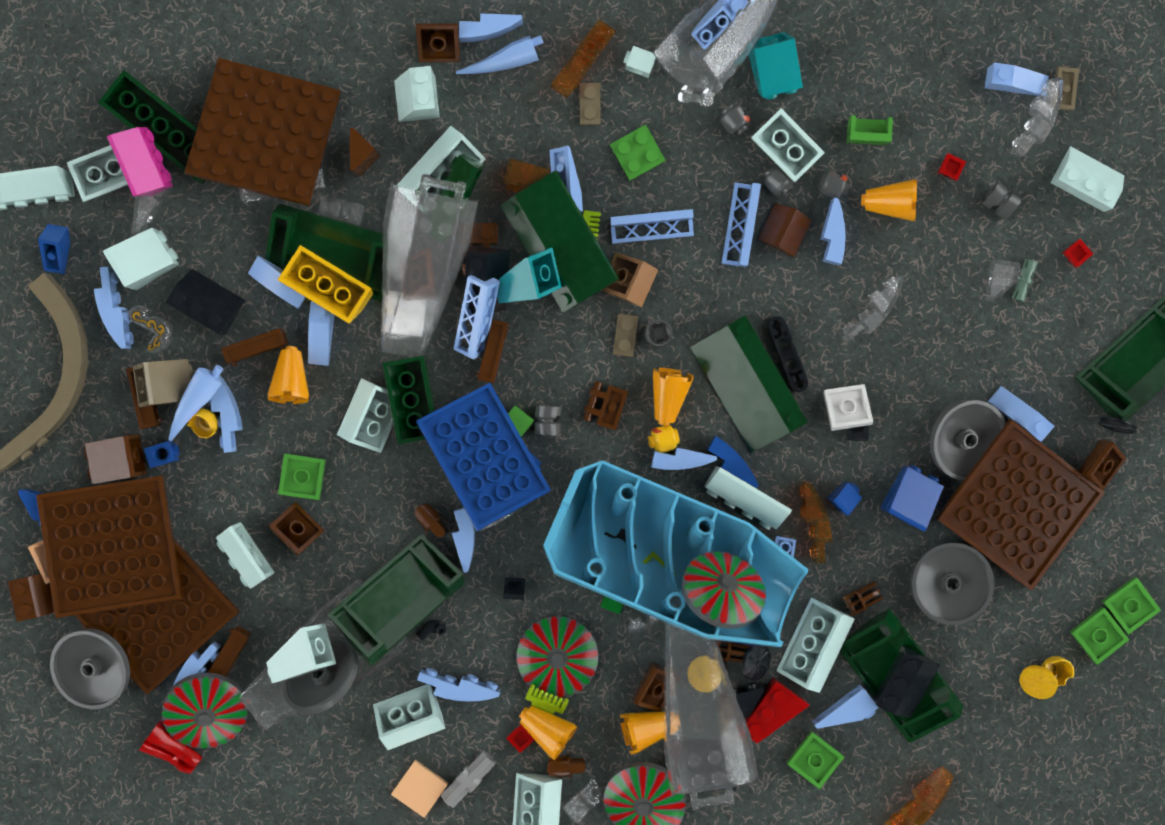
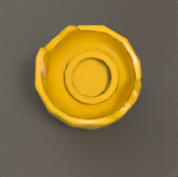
M200 408L187 422V426L191 427L198 437L207 439L217 432L218 420L213 412Z
M1051 656L1041 665L1055 675L1058 686H1065L1066 681L1074 677V666L1070 661L1060 656Z

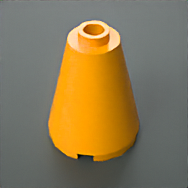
M912 179L867 189L866 194H861V206H865V211L915 221L917 180Z
M286 346L285 349L280 351L267 393L269 401L286 404V401L293 402V404L309 402L302 352L297 350V347Z
M659 367L658 370L656 368L653 369L654 418L658 421V424L667 426L675 422L693 382L694 376L687 372L686 376L681 374V370Z
M534 706L530 708L525 707L519 715L521 725L553 760L564 750L568 740L570 741L577 729L574 723Z
M671 711L623 713L620 715V718H624V722L620 723L626 746H631L632 750L629 752L632 755L676 732V727L679 726L676 714L673 715Z

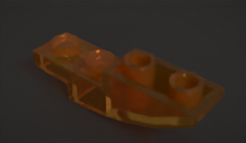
M599 19L577 47L574 55L551 83V88L565 98H568L574 89L580 85L605 50L616 30Z
M802 481V485L799 486V497L803 498V506H800V517L804 518V522L812 523V526H809V536L813 538V546H810V556L817 564L826 563L825 543L833 542L830 521L824 504L810 482Z
M944 766L934 770L932 775L920 782L911 791L915 798L908 801L897 813L891 815L884 824L924 825L941 805L951 786L954 775Z

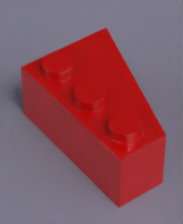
M773 677L764 689V693L751 716L743 718L738 728L741 733L758 744L810 705L804 698Z

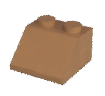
M615 252L610 264L619 280L601 291L642 307L658 269L642 260Z

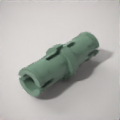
M1030 259L1024 260L1020 276L1016 278L1017 284L1012 299L1025 302L1029 286L1033 283L1032 278L1038 262Z

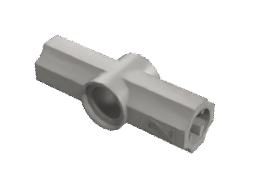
M483 750L469 766L466 765L463 768V772L460 771L453 783L443 791L441 797L448 806L454 808L468 792L471 793L480 784L482 778L494 767L496 761L488 752Z

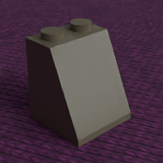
M188 359L143 362L133 366L138 406L147 407L179 403L191 380L190 376H192V366L188 363Z

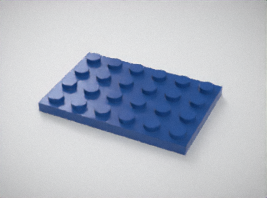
M491 383L416 421L476 531L487 527L551 491Z

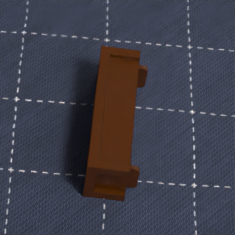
M492 319L480 372H475V375H478V380L495 383L509 323Z
M279 328L223 347L221 350L226 364L230 363L233 367H236V362L280 347L283 350L289 343L284 329Z
M133 367L127 368L126 372L139 428L147 429L161 426L163 418L160 419L157 405L138 406Z
M237 626L236 629H229L231 635L209 672L204 673H216L227 677L252 633L240 626Z

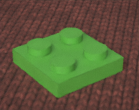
M646 125L610 144L629 181L666 161Z
M284 453L278 494L320 500L326 459Z
M1137 577L1131 578L1102 600V603L1125 634L1128 635L1161 611Z
M1100 607L1069 631L1096 665L1129 641L1128 637L1104 607Z
M811 730L786 763L820 789L844 759V756Z

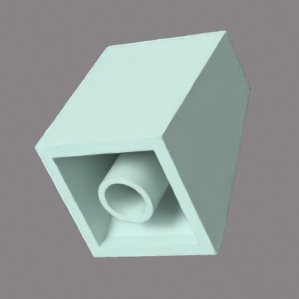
M431 66L409 68L394 81L399 122L440 118L436 78Z
M154 228L143 231L103 251L123 286L134 290H139L179 265L176 261L178 259L176 252L172 248L169 249L165 243L168 241L165 234L161 230L158 231Z
M325 623L300 628L266 662L268 675L272 683L295 678L336 664Z

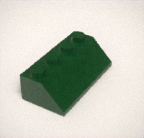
M464 154L454 157L450 165L452 171L449 176H445L441 184L444 188L441 194L436 195L432 203L435 207L432 213L429 212L424 220V224H426L424 231L441 244L450 239L485 166Z
M422 355L382 363L398 445L426 440L416 423L417 420L436 411L426 356Z

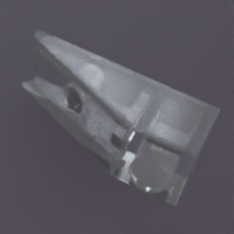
M173 187L152 196L135 197L133 235L147 230Z

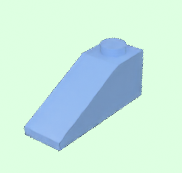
M993 63L987 68L985 88L1046 97L1049 76L1015 65Z
M564 146L551 149V173L557 171L580 212H583L582 192L570 147Z
M312 301L308 328V364L329 366L334 314Z
M1002 386L988 400L1008 420L1016 422L1040 442L1055 427L1039 412Z
M859 684L813 719L812 723L818 729L861 721L872 717L876 713L875 710L879 707L875 705V702L866 690Z

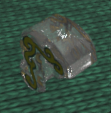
M142 305L132 307L129 311L130 321L155 333L146 352L158 354L165 351L171 344L174 335L172 324L166 318L150 316L153 310L149 307Z

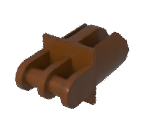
M425 503L416 508L415 518L424 527L425 532L430 529L437 537H443L446 534L447 529L439 520L443 516H440L431 505Z
M875 581L841 597L847 604L845 607L849 608L851 612L849 613L850 616L867 610L871 605L884 599L883 595L869 600L880 593L879 588L861 595V593L877 585ZM854 595L856 600L851 601L850 597ZM859 603L860 608L856 609L854 605Z
M714 640L715 646H712L714 653L711 655V658L726 662L735 661L742 663L743 657L731 656V654L744 656L747 650L732 646L750 648L752 644ZM721 642L727 643L726 648L721 647ZM720 651H724L725 656H719Z
M570 754L569 756H558L555 760L550 758L547 765V771L551 777L570 776V779L571 774L583 773L586 769L583 758H570Z

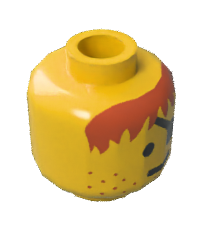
M671 425L653 428L651 436H648L650 448H654L656 452L660 453L675 450L677 444L680 443L677 429L672 428Z

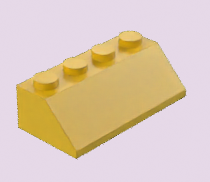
M301 245L277 279L348 324L362 312L373 295L372 288Z

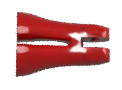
M161 719L138 750L165 760L175 766L177 770L191 774L196 765L202 760V756L198 752L175 740L167 732Z

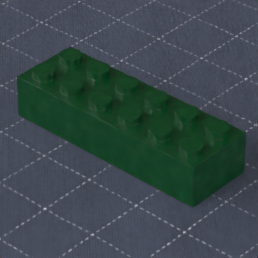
M123 70L98 103L130 129L147 127L154 136L153 142L156 149L185 171L197 127L132 75ZM191 176L194 180L201 184H204V182L206 181L205 179Z

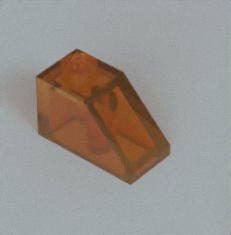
M510 158L503 184L507 186V190L518 192L519 189L524 190L550 174V169Z

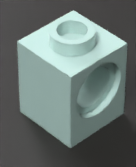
M633 46L632 51H627L623 63H626L625 70L649 78L657 54Z

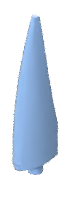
M529 35L511 42L479 62L457 70L456 74L491 73L530 64L539 60L534 47L544 42L541 35L532 39Z
M216 365L213 370L198 368L176 410L169 434V441L175 438L185 424L218 390L222 384L219 378L223 371L221 366Z

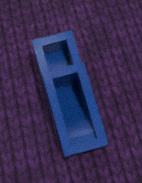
M714 436L706 450L723 459L720 465L722 469L757 489L759 485L746 462L727 443Z

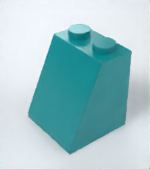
M784 31L745 42L758 93L762 98L773 99L777 97V94L784 92L785 94H792L797 92V89L803 88L795 38Z
M547 248L524 258L498 279L500 284L497 298L499 303L534 300L562 288L553 248Z

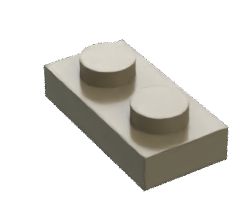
M1056 68L1052 109L1063 111L1075 110L1079 69Z
M580 83V126L600 125V83Z
M618 314L613 355L633 357L638 316Z

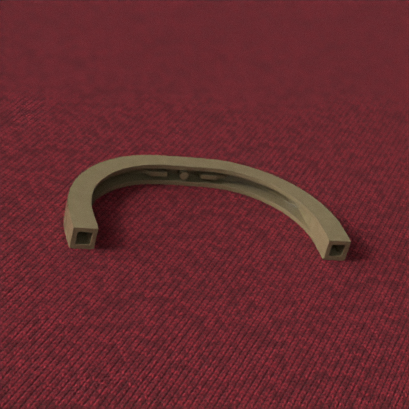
M47 273L41 274L28 287L46 307L56 323L63 348L62 376L54 398L42 415L0 450V473L11 468L20 460L25 461L33 454L31 452L36 447L40 448L48 442L47 438L63 424L72 412L80 397L86 379L88 346L82 320L67 293L53 276Z

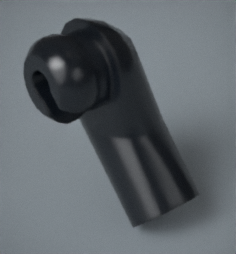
M428 620L416 635L421 640H424L430 633L442 635L446 632V624L441 620Z

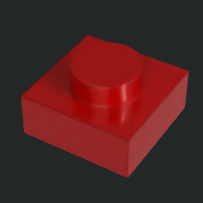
M947 153L937 173L957 181L966 161Z
M1077 239L1062 252L1075 268L1079 267L1093 255L1081 239Z
M521 724L506 736V739L519 753L534 741V738Z

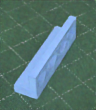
M734 183L721 264L744 268L748 266L761 184ZM738 188L750 190L749 198L744 202H741L737 196ZM742 207L746 217L738 223L734 217V211ZM738 227L743 235L742 239L735 243L731 238V231ZM733 247L739 252L738 262L727 260L728 251Z
M693 209L610 217L612 244L694 236ZM688 220L689 232L681 233L675 228L679 221ZM659 223H665L670 227L669 231L662 235L655 231L654 228ZM644 224L650 231L646 236L640 237L634 230L638 225ZM624 226L630 231L625 238L616 239L615 227Z
M470 275L467 278L454 350L474 360L485 352L500 281L495 278L483 281ZM473 284L481 287L478 296H476L473 290ZM471 301H473L476 308L475 314H472L469 308ZM468 319L472 325V332H469L465 325ZM464 337L469 344L468 349L461 346L462 338Z

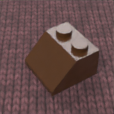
M41 573L8 581L17 622L55 613L50 583H45Z

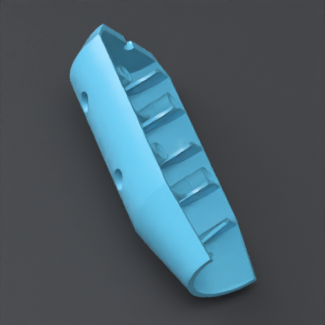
M603 460L575 470L543 545L553 573L556 576L704 639L771 647H782L783 641L780 640V634L786 613L797 588L808 573V569L750 523ZM621 528L625 529L626 543L619 538H610L604 535V533L608 532L616 536ZM654 551L664 561V567L654 557L647 564L642 562ZM715 551L730 553L748 562L758 572L765 586L766 601L761 613L751 624L737 629L720 628L703 621L690 609L682 593V577L689 563L697 556Z

